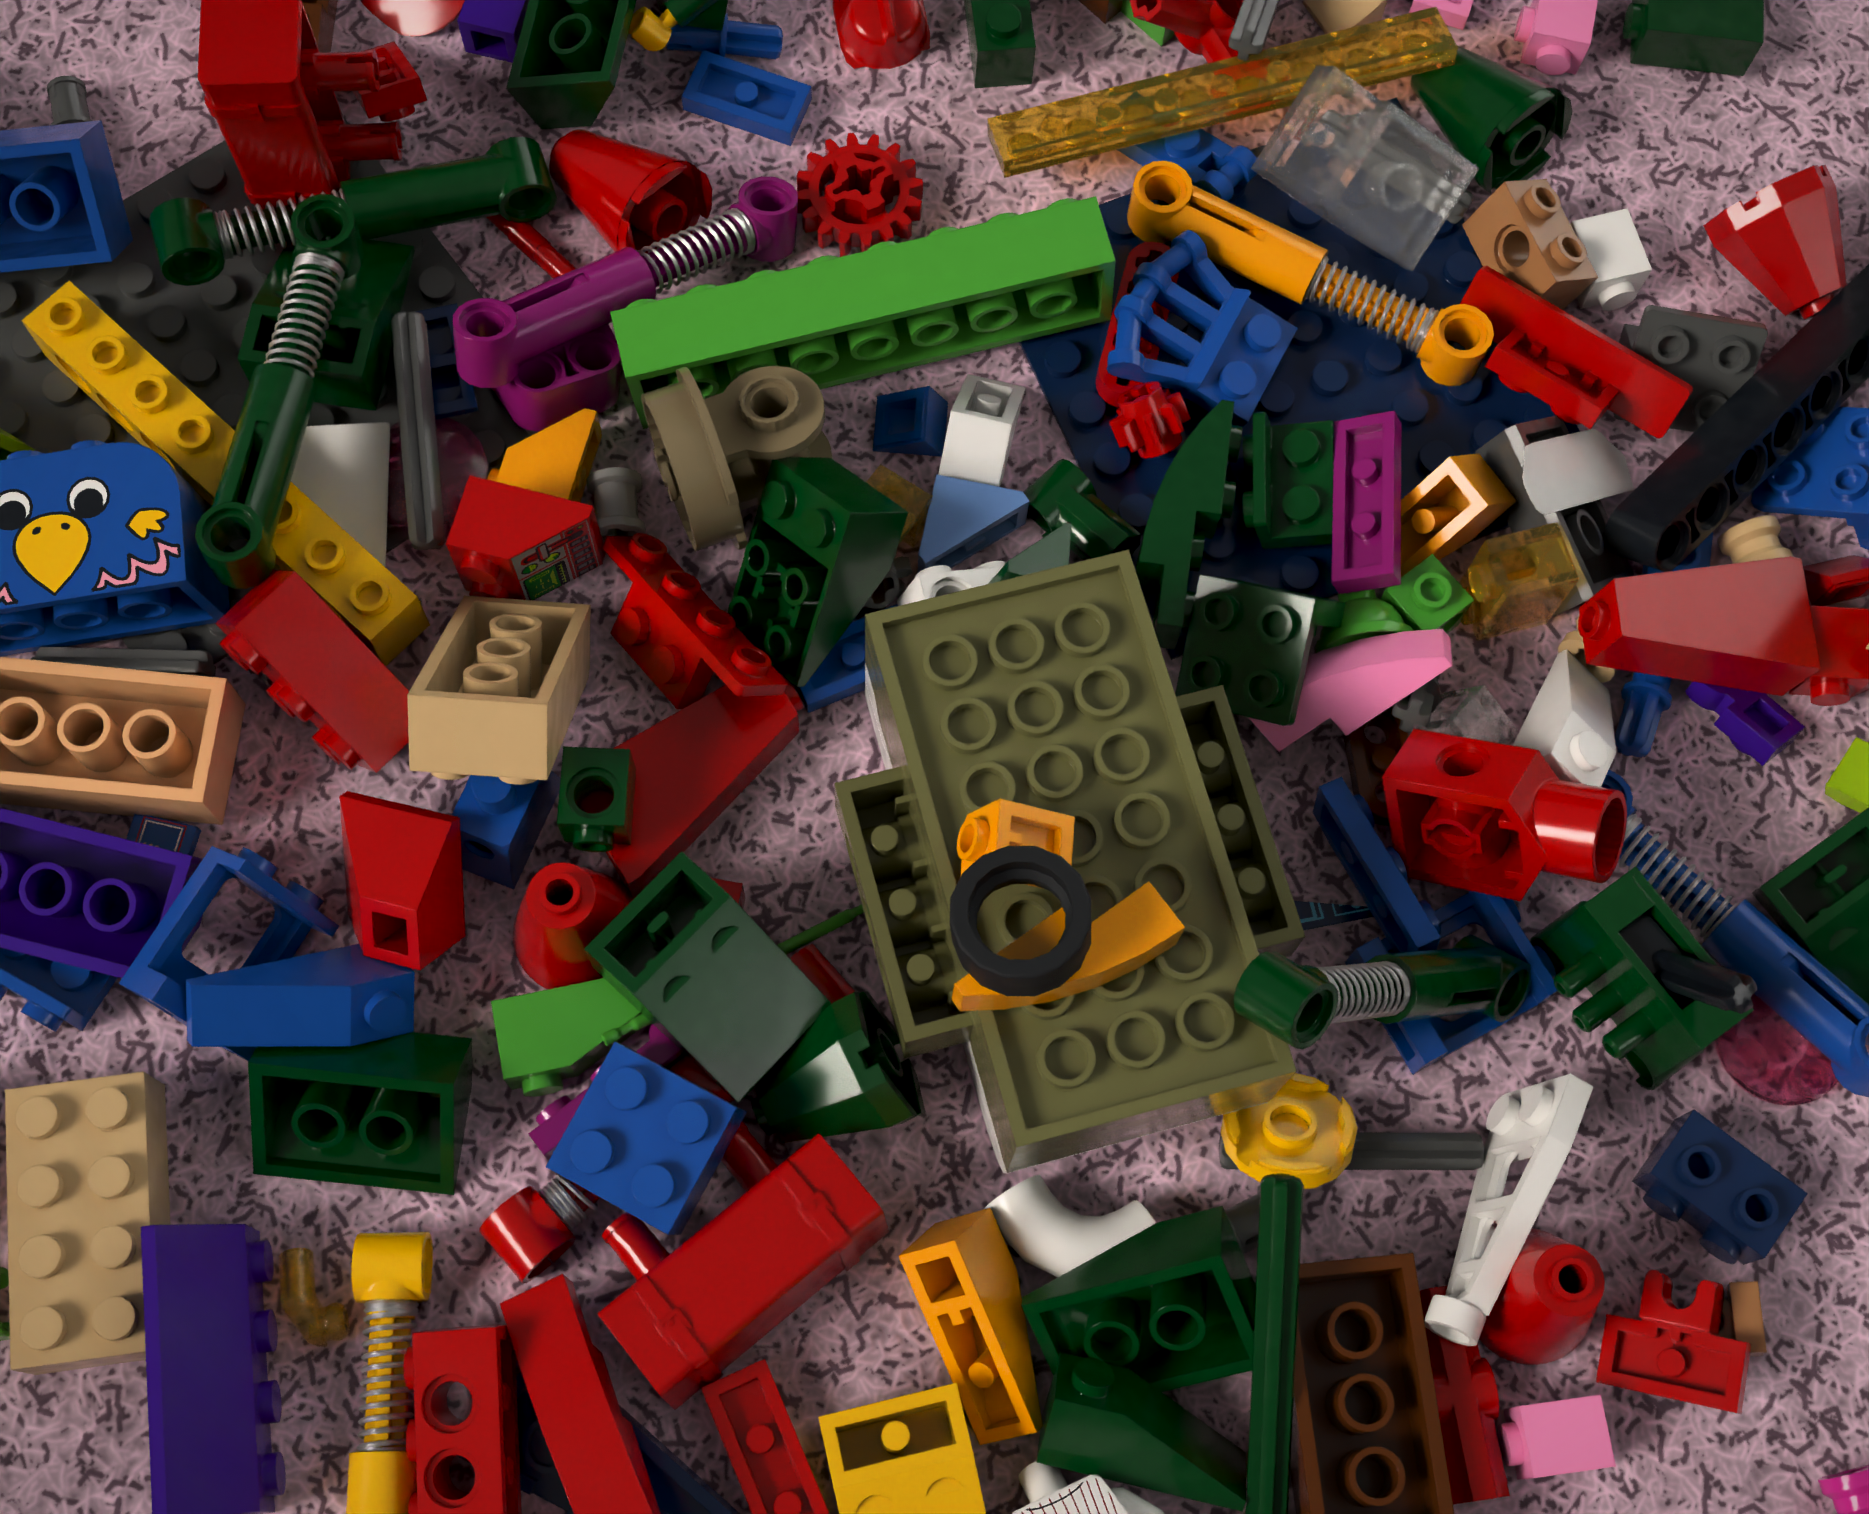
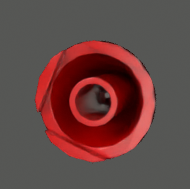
M583 129L567 133L556 141L551 150L549 171L552 179L615 252L625 247L641 250L644 246H650L653 242H659L662 238H668L671 234H677L680 230H686L689 226L694 227L700 215L705 219L709 218L712 209L711 184L707 174L690 162Z
M565 862L545 866L531 879L514 921V949L522 968L530 978L546 989L602 979L603 977L592 967L584 948L634 897L619 881L604 873Z
M1532 1228L1489 1316H1486L1479 1340L1498 1357L1524 1365L1546 1364L1566 1356L1581 1343L1587 1334L1602 1299L1605 1280L1600 1264L1587 1250L1553 1234Z

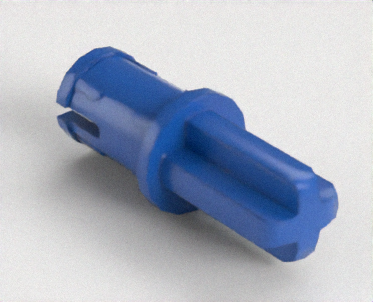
M726 13L722 31L691 26L681 28L679 25H675L671 28V37L667 43V50L702 52L705 50L725 57V54L777 59L782 52L783 32L777 25L728 20V13Z
M1634 672L1631 681L1624 684L1621 690V698L1625 703L1614 735L1615 744L1620 754L1642 758L1651 751L1663 711L1668 710L1672 704V695L1668 692L1672 678Z

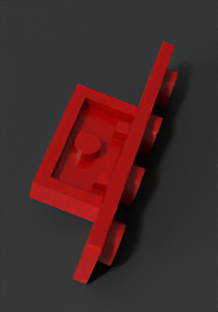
M1483 266L1477 271L1460 304L1477 307L1487 315L1492 323L1494 331L1492 341L1498 345L1492 352L1485 367L1497 373L1499 380L1508 388L1519 393H1530L1549 404L1552 412L1565 422L1576 425L1582 424L1592 429L1603 414L1610 410L1655 438H1662L1693 392V387L1689 383L1489 266Z
M636 533L633 536H607L602 549L633 582L610 634L676 709H683L701 699L714 672L739 697L774 696L784 693L788 682L772 666L770 657L746 638L735 626L736 622L730 614L719 609L701 589L700 582L694 576L685 572L667 553V547L663 542L644 533Z

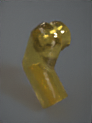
M291 1248L282 1252L279 1255L282 1310L306 1342L311 1345L326 1347L328 1345L327 1341H340L346 1338L350 1332L348 1312L344 1305L334 1302L322 1307L316 1295L313 1252L307 1248Z

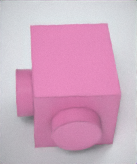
M1533 0L1530 7L1523 6L1514 34V41L1523 42L1520 63L1536 66L1538 71L1547 75L1576 74L1591 45L1598 0Z

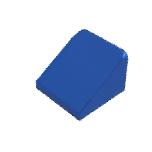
M930 386L877 396L873 451L942 457L946 437L948 402Z

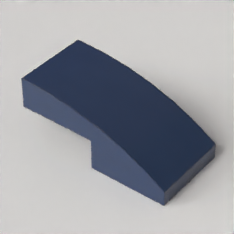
M457 303L415 311L423 314L427 324L435 420L479 411L475 386L461 379L457 372L453 334V314L458 308Z

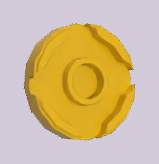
M1295 1073L1269 1102L1223 1114L1221 1136L1225 1152L1239 1170L1258 1182H1261L1265 1175L1283 1173L1300 1178L1304 1189H1312L1337 1179L1351 1163L1358 1126L1352 1107L1343 1097H1341L1340 1102L1336 1096L1328 1092L1329 1085L1315 1077Z

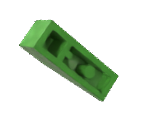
M604 978L491 1001L503 1080L511 1090L522 1088L525 1097L544 1096L561 1091L564 1088L563 1079L578 1077L609 1053L613 1044L606 1046L601 1034L613 1028H620L626 1025L632 1018L642 1013ZM632 1031L622 1036L617 1042L621 1044L637 1031Z

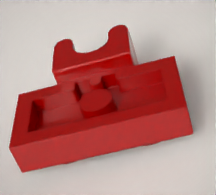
M1650 1269L1645 1275L1639 1312V1317L1642 1320L1606 1314L1596 1382L1742 1414L1752 1344L1717 1336L1719 1335L1725 1294L1723 1285L1710 1280L1701 1281L1697 1286L1696 1296L1691 1305L1678 1309L1672 1300V1279L1668 1275Z

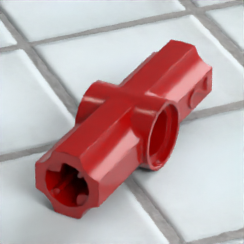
M1447 1286L1420 1290L1424 1318L1434 1295H1445ZM1425 1327L1453 1505L1510 1496L1494 1423L1499 1417V1396L1490 1364L1486 1358L1480 1357L1478 1343L1476 1346L1457 1344L1436 1335Z

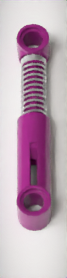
M761 176L750 179L741 186L738 202L732 204L721 215H715L712 219H706L703 223H697L694 227L689 226L686 230H680L677 234H671L668 238H662L659 242H653L650 246H644L641 250L625 247L503 301L493 298H478L465 302L453 314L457 372L461 379L476 387L496 388L506 385L515 379L519 372L520 363L612 323L611 311L624 309L630 303L640 299H655L656 293L660 294L663 288L669 290L672 285L678 286L681 281L687 282L690 277L696 278L699 273L705 274L707 269L714 270L716 265L723 266L725 261L731 262L734 257L740 258L742 255H746L751 259L761 262H774L786 258L792 254L796 245L797 191L793 185L776 177Z

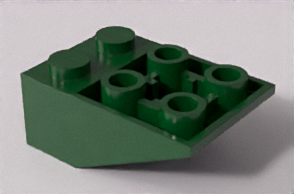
M363 240L365 249L364 262L359 271L340 283V290L336 292L337 300L333 302L335 309L330 312L332 319L327 321L329 328L324 331L326 338L322 340L323 348L318 350L320 358L315 360L317 368L312 370L314 372V378L312 379L317 384V393L314 400L316 403L377 411L393 344L391 319L401 311L415 249L411 245ZM288 241L286 249L282 250L250 309L238 355V361L249 382L251 381L254 368L266 361V353L269 351L272 333L275 332V324L278 322V314L281 312L280 307L284 302L283 296L287 292L286 286L290 283L289 276L293 273L292 266L294 262L292 255L295 248L292 241Z
M786 457L772 460L735 589L728 607V614L734 618L735 626L755 647L764 651L770 657L772 666L796 687H804L890 571L909 513L832 458Z
M1867 808L1754 890L1752 894L1788 936L1869 1004V808Z
M682 851L584 948L592 967L738 1104L801 1039L819 1015L831 1004L742 907Z

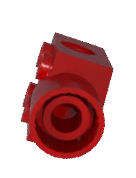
M1413 729L1382 776L1393 848L1402 858L1408 878L1521 901L1540 871L1596 883H1605L1611 877L1620 858L1627 824V806L1624 794L1620 790L1559 780L1539 750Z

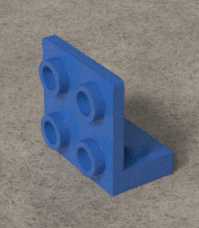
M1838 407L1754 490L1751 500L1753 507L1762 512L1845 518L1847 525L1854 527L1860 547L1869 550V408Z

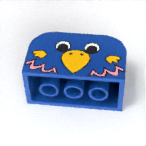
M86 440L73 444L70 450L51 453L23 450L9 454L6 460H0V657L34 652L40 647H65L216 623L230 610L228 586L223 585L213 575L195 538L196 525L202 514L210 509L211 506L162 456L150 448L135 443H106Z

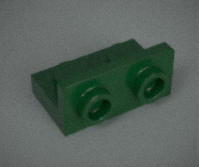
M1266 412L1253 413V434L1243 436L1245 469L1247 472L1253 471V490L1244 491L1243 515L1246 528H1255L1263 549L1332 544L1333 420L1271 426Z

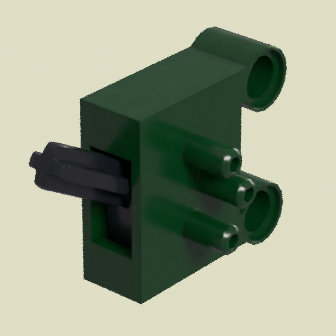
M1636 866L1589 901H1580L1530 939L1532 946L1537 945L1541 947L1552 961L1556 971L1554 985L1561 995L1573 998L1585 988L1593 995L1573 1010L1572 1019L1582 1031L1591 1032L1611 1018L1617 1026L1603 1036L1602 1045L1609 1055L1618 1058L1619 1061L1625 1057L1640 1076L1636 1079V1082L1647 1090L1656 1089L1702 1054L1705 1047L1754 1011L1751 996L1757 991V986L1752 977L1718 966Z

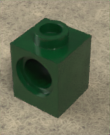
M563 746L557 825L564 841L573 842L574 848L587 852H608L613 850V844L631 845L636 767L630 749ZM604 791L614 796L611 805L600 813L591 814L580 809L583 799L593 792Z

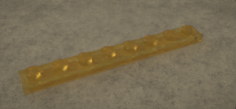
M1432 7L1264 49L1261 54H1251L1248 61H1242L1236 56L987 118L988 137L1003 176L1006 178L1455 65L1458 47L1437 7Z

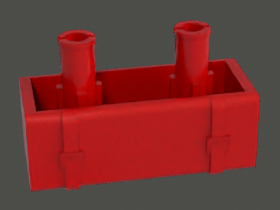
M201 0L198 81L205 94L204 100L207 109L220 127L244 181V190L248 200L254 206L258 203L262 209H265L268 201L273 207H276V202L279 199L284 205H287V200L290 197L295 203H298V198L301 195L306 199L309 198L311 193L318 195L324 191L326 194H331L333 189L338 192L340 181L350 180V161L402 160V151L398 150L402 149V135L398 121H391L390 123L346 124L334 91L360 90L379 92L380 83L378 79H380L377 53L374 49L361 52L320 53L302 0Z
M741 1122L721 1161L746 1193L671 1254H669L642 1220L628 1212L615 1219L602 1233L601 1237L603 1240L610 1244L637 1281L597 1314L656 1392L674 1410L698 1392L701 1387L719 1379L723 1375L722 1371L839 1273L843 1270L846 1272L860 1261L859 1257L889 1233L882 1208L819 1133L777 1166L748 1131L749 1129L746 1124Z

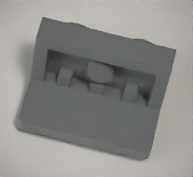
M1649 305L1644 309L1639 326L1624 324L1619 343L1693 387L1692 394L1670 428L1695 432L1753 377L1768 336V331L1762 323ZM1613 413L1616 419L1627 421L1622 417L1618 416L1617 414Z

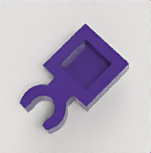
M1692 682L1685 691L1688 697L1697 705L1707 710L1715 711L1720 717L1714 725L1730 738L1732 744L1739 751L1750 755L1762 766L1789 746L1805 728L1803 724L1765 693L1747 692L1746 690Z

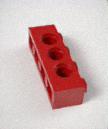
M506 1324L440 1328L412 1333V1346L406 1349L403 1370L407 1388L414 1390L415 1419H410L407 1426L406 1451L409 1461L416 1463L417 1492H413L410 1497L408 1514H522L516 1355ZM454 1382L463 1384L472 1396V1409L465 1420L455 1417L447 1405V1393ZM456 1455L466 1458L474 1468L475 1482L469 1493L457 1489L450 1479L449 1468L451 1461Z

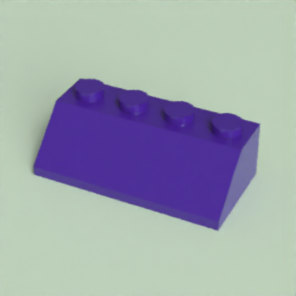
M0 808V948L123 978L203 859ZM203 914L184 941L182 952L199 928Z
M246 1224L142 1226L141 1250L152 1514L275 1512L274 1496L283 1495L285 1492L286 1472L282 1453H272L270 1424L280 1422L282 1401L277 1380L268 1381L266 1352L276 1351L278 1342L277 1322L274 1311L272 1309L264 1310L263 1282L272 1281L274 1274V1261L270 1242L268 1240L260 1241V1231Z

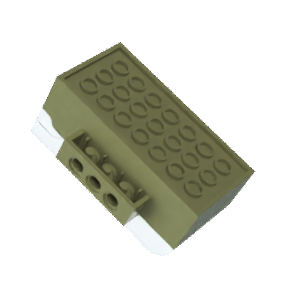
M1129 550L865 614V698L886 770L834 783L835 808L904 1059L963 1044L991 1145L1003 1173L1006 1174L1269 1102L1297 1070L1288 1043L1237 1013L1234 1008L1235 990L1242 973L1258 955L1271 950L1284 957L1292 956L1306 936L1224 687L1220 685L1176 697ZM1000 798L1074 816L1072 867L1081 875L1091 897V922L1150 881L1185 926L1177 944L1140 968L1088 991L1051 1002L1004 1010L959 1011L952 1001L953 987L957 981L969 973L962 967L952 943L950 897L961 875L962 859L959 858L957 853V838L966 816ZM1011 884L993 891L983 901L977 913V930L982 942L993 953L997 954L1059 910L1062 905L1059 899L1049 890L1025 884Z

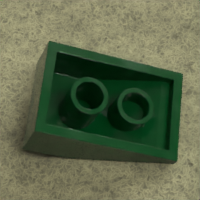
M1223 1206L1157 1222L1022 1298L1021 1306L1052 1374H1054L1060 1352L1083 1358H1095L1108 1364L1128 1368L1160 1392L1252 1371L1256 1285Z

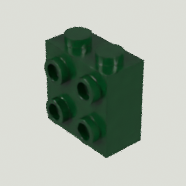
M1632 0V3L1628 6L1623 25L1624 39H1631L1630 63L1744 76L1763 44L1764 0Z

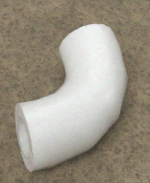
M1035 1175L1011 1187L984 1208H991L1003 1238L1025 1262L1056 1277L1062 1276L1156 1223L1148 1210L1137 1200H1133L1122 1208L1102 1216L1078 1214L1064 1207L1048 1189L1041 1175Z

